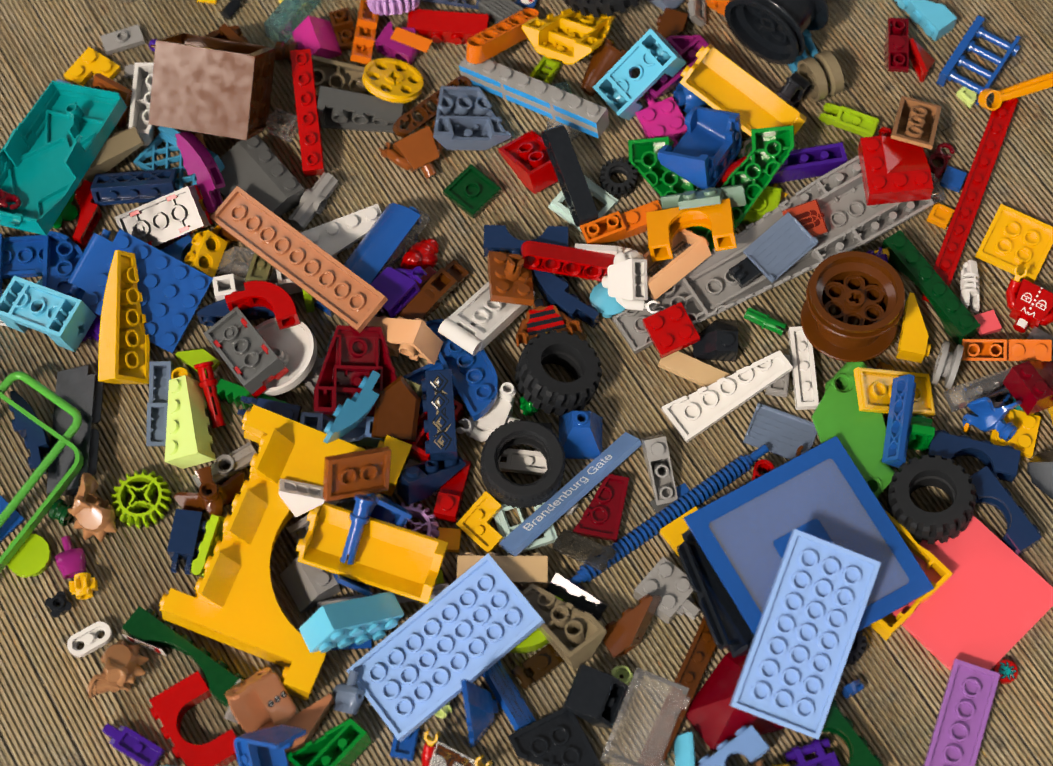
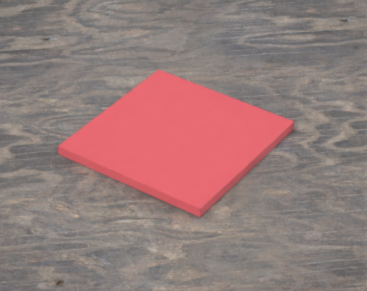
M973 515L968 523V527L964 531H960L958 537L954 539L948 537V542L940 543L939 540H935L934 544H927V540H922L919 543L920 546L930 551L953 574L927 601L921 603L914 610L910 618L902 626L950 671L954 659L991 670L1053 607V587ZM913 554L929 581L936 584L942 577L931 567L927 570L925 568L927 563ZM916 600L891 614L895 618L900 612L905 614Z

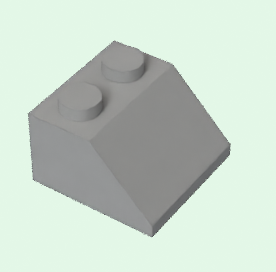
M298 557L280 574L283 583L301 614L316 606L318 601L327 600L341 592L332 572L298 562Z

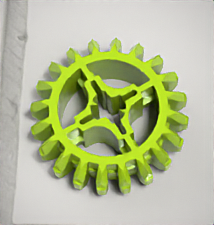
M143 469L139 475L138 471L135 470L132 477L126 473L127 480L119 479L121 486H114L116 493L111 495L114 501L111 505L116 509V516L120 517L119 519L122 523L127 522L129 527L135 524L138 529L141 528L143 523L146 528H149V522L152 521L157 525V518L164 519L165 516L162 512H169L170 508L167 505L172 503V499L169 497L172 492L168 489V483L166 481L163 482L164 479L161 475L156 477L154 471L148 475L147 470ZM158 490V500L154 505L152 503V498L155 496L154 493ZM130 494L132 498L129 501V506L125 508L126 497ZM137 496H138L139 498L143 497V499H144V497H145V499H146L147 502H145L144 500H143V501H141V500L138 501Z

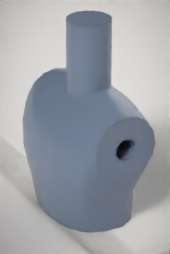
M350 670L347 683L335 686L333 691L335 711L357 715L364 699V691L355 686L359 672Z

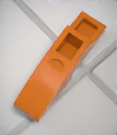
M655 200L620 214L617 211L580 225V229L587 244L597 245L626 239L647 232L646 212L662 210L659 201Z
M962 339V346H964L962 361H1051L1052 340Z

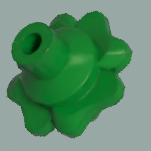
M523 396L520 398L519 403L521 404L520 408L523 410V415L533 416L534 413L538 412L532 406L533 403L527 402Z

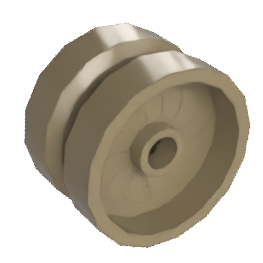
M824 50L814 55V58L808 57L798 62L797 72L813 83L811 90L807 94L811 101L816 103L827 98V95L832 96L843 91V73L837 59L830 51Z

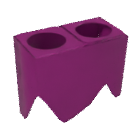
M388 22L375 41L377 52L412 65L420 50L390 39L394 30H392V22ZM402 27V29L415 34V28Z

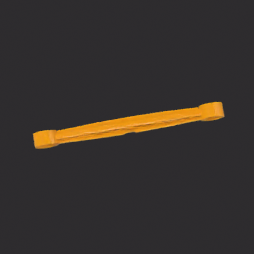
M1053 71L999 91L986 88L980 92L978 103L982 108L993 111L1001 106L1002 101L1053 87ZM993 92L994 101L990 106H987L986 99Z

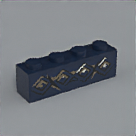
M452 369L425 371L426 379H421L422 392H426L427 399H423V413L428 412V420H424V432L429 433V440H425L426 454H430L431 461L458 459Z

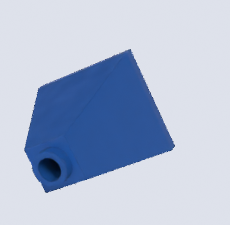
M571 411L563 414V416H559V441L564 448L566 459H595L601 455L603 417L591 411Z

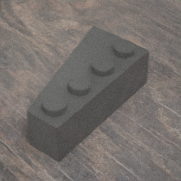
M320 86L317 109L321 128L394 133V123L405 114L404 103L388 102L376 96Z

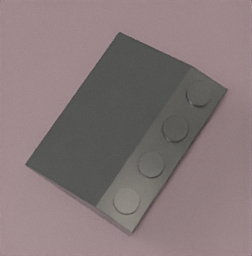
M258 135L248 140L238 141L220 158L225 166L221 174L226 186L219 188L224 199L238 186L278 217L300 204L304 187Z

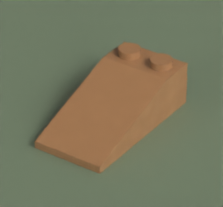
M901 96L892 127L891 139L932 149L942 106Z

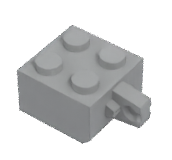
M664 556L634 589L633 597L637 601L647 594L661 596L654 614L666 624H669L677 614L680 616L685 614L694 620L700 613V609L693 604L694 599L692 596L696 592L692 589L687 575Z

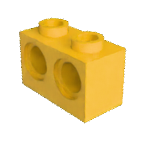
M205 230L194 235L191 242L192 247L185 256L184 262L210 277H215L228 242L213 232Z

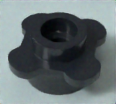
M63 591L57 592L56 596L47 598L45 601V605L50 608L51 615L54 618H58L72 608L71 602L67 601L66 593Z

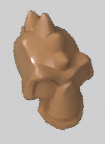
M83 473L74 504L68 509V512L76 518L73 528L83 529L84 540L94 535L102 542L106 533L117 532L115 509L109 504V500L104 501L96 494L99 486L97 480L90 473Z
M120 639L116 644L109 646L103 652L101 663H105V668H103L102 674H96L91 678L87 688L88 698H94L99 694L110 691L112 693L120 690L130 691L131 683L135 682V677L146 674L141 666L149 658L138 655L140 645H127L123 639Z

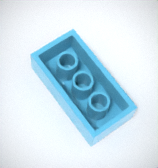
M386 592L322 605L299 630L310 653L317 651L325 653L335 647L342 649L352 643L360 645L370 639L377 641L384 638L389 629L398 625L397 621L404 616V613L393 592Z

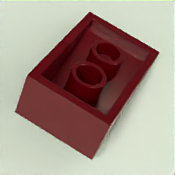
M1027 361L1011 368L1002 383L1016 401H1022L1020 406L1027 416L1053 406V362Z

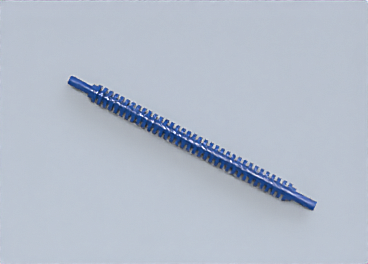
M764 444L751 454L740 455L737 459H734L733 462H730L724 468L711 475L710 478L694 487L692 491H688L687 494L682 495L678 500L669 504L664 510L652 516L650 520L648 519L645 523L636 527V530L633 529L631 533L629 532L626 536H623L622 540L619 539L617 543L615 542L612 546L610 545L608 550H603V553L600 552L598 556L596 555L593 559H590L589 563L586 562L584 566L581 565L579 567L580 570L570 580L579 584L586 581L590 582L592 578H596L597 575L602 573L601 571H606V568H610L611 565L616 564V561L619 562L625 555H629L630 552L639 548L644 542L656 536L661 528L695 506L698 507L700 503L702 504L709 497L721 491L723 487L725 488L732 481L744 475L746 471L751 470L753 462L769 452L768 447Z

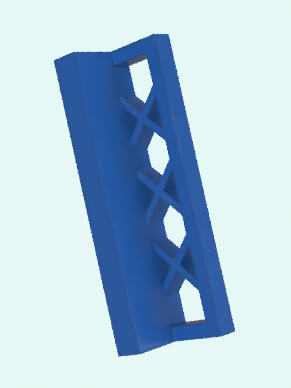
M911 374L893 378L882 463L897 468L906 463L916 389L915 376Z

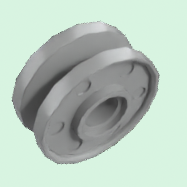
M944 340L936 359L931 384L937 385L940 378L945 377L944 388L951 389L959 369L964 346L958 344L952 353L949 352L950 342Z

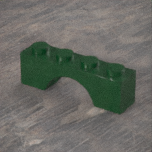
M833 699L821 732L833 733L845 742L849 750L848 766H884L882 760L876 754L873 755L870 752L865 738L861 735L858 736L854 731L852 721L840 713V707Z

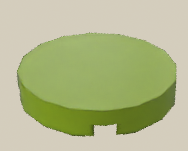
M30 534L8 562L7 566L15 575L21 578L38 576L47 569L51 562L50 546L43 537L37 534Z

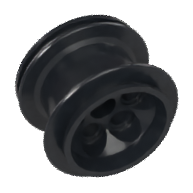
M729 0L725 7V18L735 37L752 53L768 62L788 65L800 57L805 50V40L802 33L806 29L816 31L824 28L829 21L827 0Z

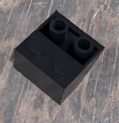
M580 664L563 707L593 726L612 729L629 686L615 676Z

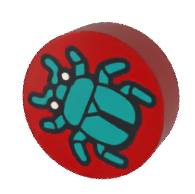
M1010 660L999 661L993 669L994 672L1000 673L998 682L1002 684L1012 683L1018 675L1017 666Z

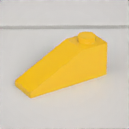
M910 292L905 304L896 358L922 363L924 357L929 356L931 344H927L929 335L914 293Z

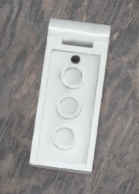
M488 281L441 323L438 332L475 356L529 306L490 301Z

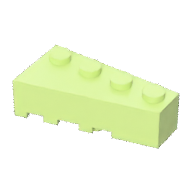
M186 375L169 380L165 462L181 469L216 460L215 453L211 450L213 440L208 432L210 422L209 417L205 414L207 404L204 391L199 387V381Z

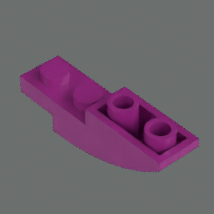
M190 131L175 134L177 146L183 158L184 168L187 170L188 175H196V182L202 193L204 207L208 213H213L223 203L219 188L226 185L222 174L209 151Z

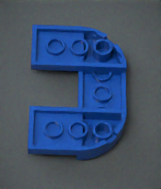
M49 231L47 236L3 237L0 234V298L2 296V279H10L13 276L20 278L43 276L42 286L81 300L85 291L80 289L77 296L70 293L69 291L73 284L67 281L83 253L82 250L68 236L54 231Z

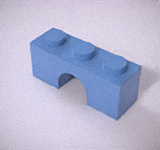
M745 725L735 732L737 737L732 741H723L716 747L718 751L711 757L707 754L697 763L699 766H726L728 759L732 755L741 754L753 764L770 751V748L752 725L748 728Z

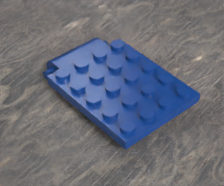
M105 228L100 235L93 233L67 281L73 284L69 292L77 296L80 289L84 290L85 293L81 300L92 312L101 316L108 274L115 250L134 253L139 275L137 287L138 291L142 293L143 302H140L142 314H145L147 322L144 323L146 335L149 334L151 343L174 354L212 284L213 278L119 229L113 242L108 240L111 232Z

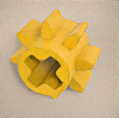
M78 573L74 575V581H69V591L72 592V595H76V599H90L93 597V591H98V582L95 577H91L90 573Z

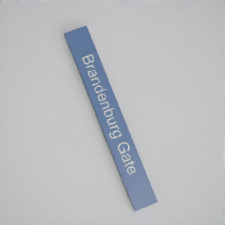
M627 432L621 435L601 455L596 457L499 543L501 548L516 557L642 445L640 439Z

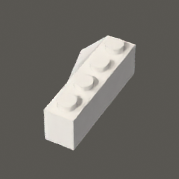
M135 63L128 128L137 127L145 143L142 146H148L154 140L155 125L148 124L154 63Z

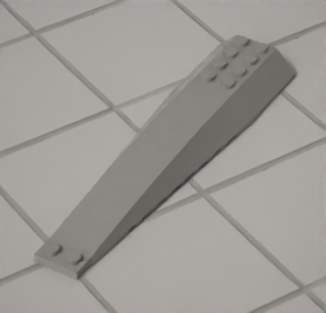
M858 155L817 178L795 193V196L780 203L776 209L767 212L761 219L755 223L752 222L739 234H735L737 248L715 251L714 248L711 256L656 299L661 303H653L652 309L655 311L659 310L660 312L681 302L693 325L698 324L817 268L821 262L832 255L853 251L933 206L934 202L930 198L929 200L867 206ZM815 200L827 231L813 236L819 243L773 283L762 274L741 289L736 279L729 274V269L747 258L743 251L784 216L783 211ZM811 210L793 217L800 220L809 215L817 216V213ZM809 217L799 221V223L804 225L812 222V219ZM817 219L813 222L814 224L811 223L803 227L806 230L812 229L814 225L817 227L820 221ZM648 296V300H644V303H649L654 299ZM627 309L612 318L634 354L653 344L642 323V319L655 314L650 313L647 309H643V311Z

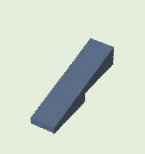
M171 361L149 362L147 447H164L166 444L169 380H171V373L174 370V364Z

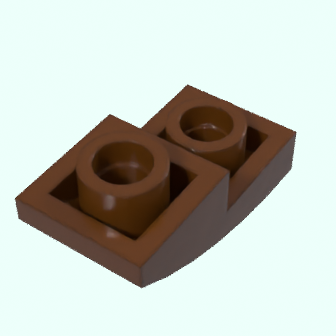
M348 7L328 12L341 52L352 49L355 29Z

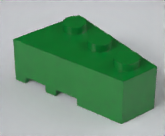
M350 718L325 732V735L317 740L309 741L303 748L294 753L286 754V758L293 766H350L372 743V740L367 732Z

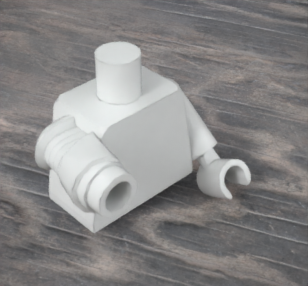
M636 250L626 253L618 252L614 257L613 265L607 268L608 276L602 278V285L604 288H608V295L615 297L616 302L625 309L638 311L647 309L650 313H658L659 310L655 311L652 309V304H660V301L652 300L649 303H644V300H648L647 259H644L643 254Z
M505 382L500 386L499 395L495 403L484 416L476 421H473L471 415L469 420L466 418L459 420L458 423H461L464 428H456L457 433L462 434L466 432L471 438L479 442H485L489 435L499 426L510 421L514 422V420L520 421V419L512 417L514 396L516 394V388L513 384Z

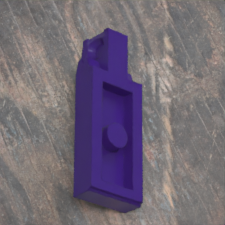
M107 723L102 730L105 735L112 738L109 744L113 748L142 766H156L165 753V750L126 726L121 725L119 729H116Z

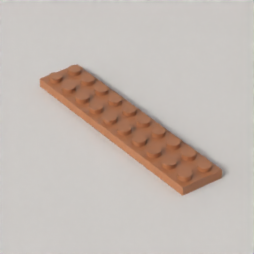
M238 186L235 187L210 217L213 222L359 333H361L388 300L386 296Z

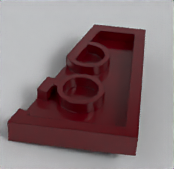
M613 474L605 477L589 507L586 508L581 520L574 528L573 534L617 542L629 484L628 477Z

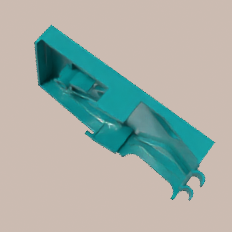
M52 80L24 120L12 131L8 141L0 151V189L17 195L21 199V206L17 209L12 210L9 207L11 204H15V202L7 203L8 207L6 208L0 207L1 226L45 236L48 235L125 112L127 106L119 93Z

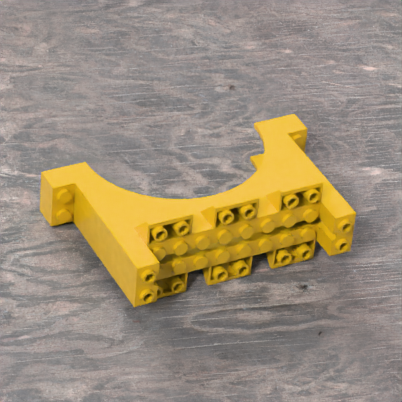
M253 404L251 411L246 410L244 414L242 429L245 430L244 438L259 444V454L254 453L250 462V480L245 479L240 491L241 495L237 493L233 500L232 515L227 514L222 526L224 527L222 532L224 533L223 541L218 540L213 557L209 556L205 563L204 578L199 577L194 589L196 590V597L171 588L168 594H163L159 606H161L160 611L162 612L163 620L284 667L280 679L288 694L308 701L325 660L326 652L321 653L317 651L310 653L302 634L293 627L281 611L272 589L270 579L271 554L280 533L294 517V514L279 496V481L282 478L323 486L325 457L366 449L339 438L326 444L323 442L327 435L326 433ZM387 435L385 441L380 440L377 448L388 446L391 449L389 491L378 493L392 497L412 445Z

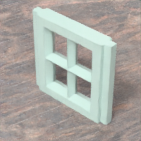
M584 176L592 197H596L605 204L598 212V219L608 215L618 203V199ZM561 191L551 201L548 208L582 232L580 227L575 225L569 209L562 204L565 197Z
M501 503L503 508L494 516V520L499 533L505 538L512 530L524 522L525 518L521 508L515 507L521 523L510 526L505 511L514 508ZM542 503L541 505H537L536 507H534V510L536 511V510H537L539 507H541L544 503ZM553 524L543 532L544 537L535 539L519 554L558 541Z

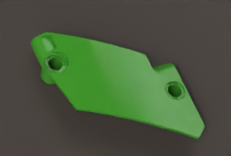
M846 362L826 382L825 393L811 418L821 444L837 436L877 498L890 484L895 473L888 464L882 463L886 426L882 413L859 411L854 369L857 367L867 368L865 363ZM836 382L840 385V389L837 388Z

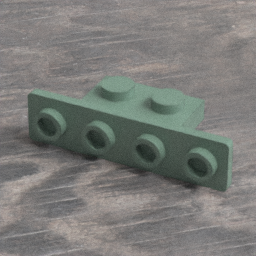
M742 184L720 188L711 187L700 191L691 190L684 193L661 196L660 198L662 210L676 207L682 210L721 204L722 199L730 198L732 207L745 206L747 203Z

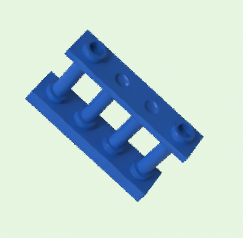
M978 15L940 72L936 84L944 87L947 81L951 82L953 80L977 94H980L986 88L991 89L1010 57L1017 55L1021 47L1018 45L1021 36L1017 35L1011 44L984 30L983 23L985 18ZM982 37L1007 50V52L1001 58L976 45L974 39ZM972 51L998 66L994 72H991L966 59L965 53ZM957 66H963L988 79V82L982 87L957 74L955 69Z

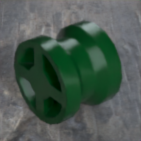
M58 499L50 508L48 516L52 520L57 519L61 525L67 526L74 518L68 512V509L73 505L68 506L64 500Z

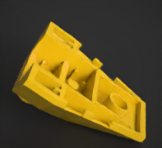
M569 8L561 10L560 15L554 16L553 13L547 14V18L542 20L538 17L533 18L522 25V30L537 53L545 55L548 59H557L566 65H572L603 44L615 16L607 17V14H601L600 18H594L593 14L589 13L588 16H583L580 10L576 13Z

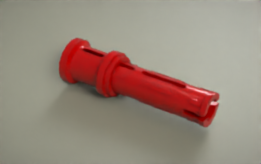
M213 361L194 365V369H197L200 380L198 385L204 391L212 428L225 426L226 423L217 394L216 385L218 384V379H215L212 368L214 363ZM211 397H213V401H214V404H215V408H216L217 415L215 414V410H214V406H213V402H212V398H211Z

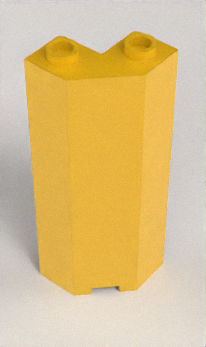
M711 44L706 48L702 46L695 55L698 58L692 67L687 65L680 75L683 77L680 83L712 108L739 113L741 130L750 137H752L751 129L794 126L795 135L807 119L801 112Z
M326 502L309 511L307 521H310L308 532L304 539L300 538L296 551L299 552L298 562L426 604L429 603L449 542L369 517V522L363 528L355 563L349 565L347 564L348 559L343 563L340 561V558L342 557L351 525L349 515L353 511Z

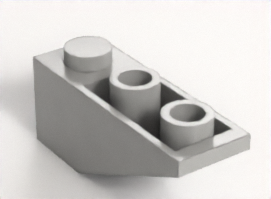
M660 434L640 438L656 505L678 500L666 436Z

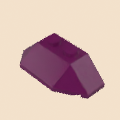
M700 35L669 36L666 39L687 63L673 77L664 74L648 90L655 99L665 96L673 90L683 79L680 75L687 65L692 67L698 59L695 55L702 46L706 48L709 45Z

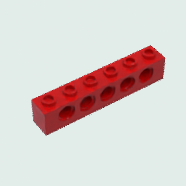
M311 49L290 51L302 169L305 177L322 175L325 173L317 109L318 102L313 56Z

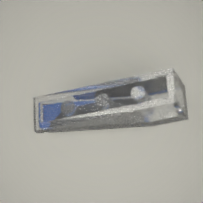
M1012 367L945 391L944 395L951 412L968 407L967 404L983 397L993 398L1009 392L1002 382Z

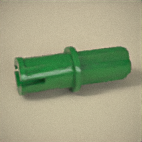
M751 307L746 310L744 315L746 320L761 326L762 330L764 328L779 336H782L784 331L776 326L785 329L787 325L770 317L769 313L766 315Z

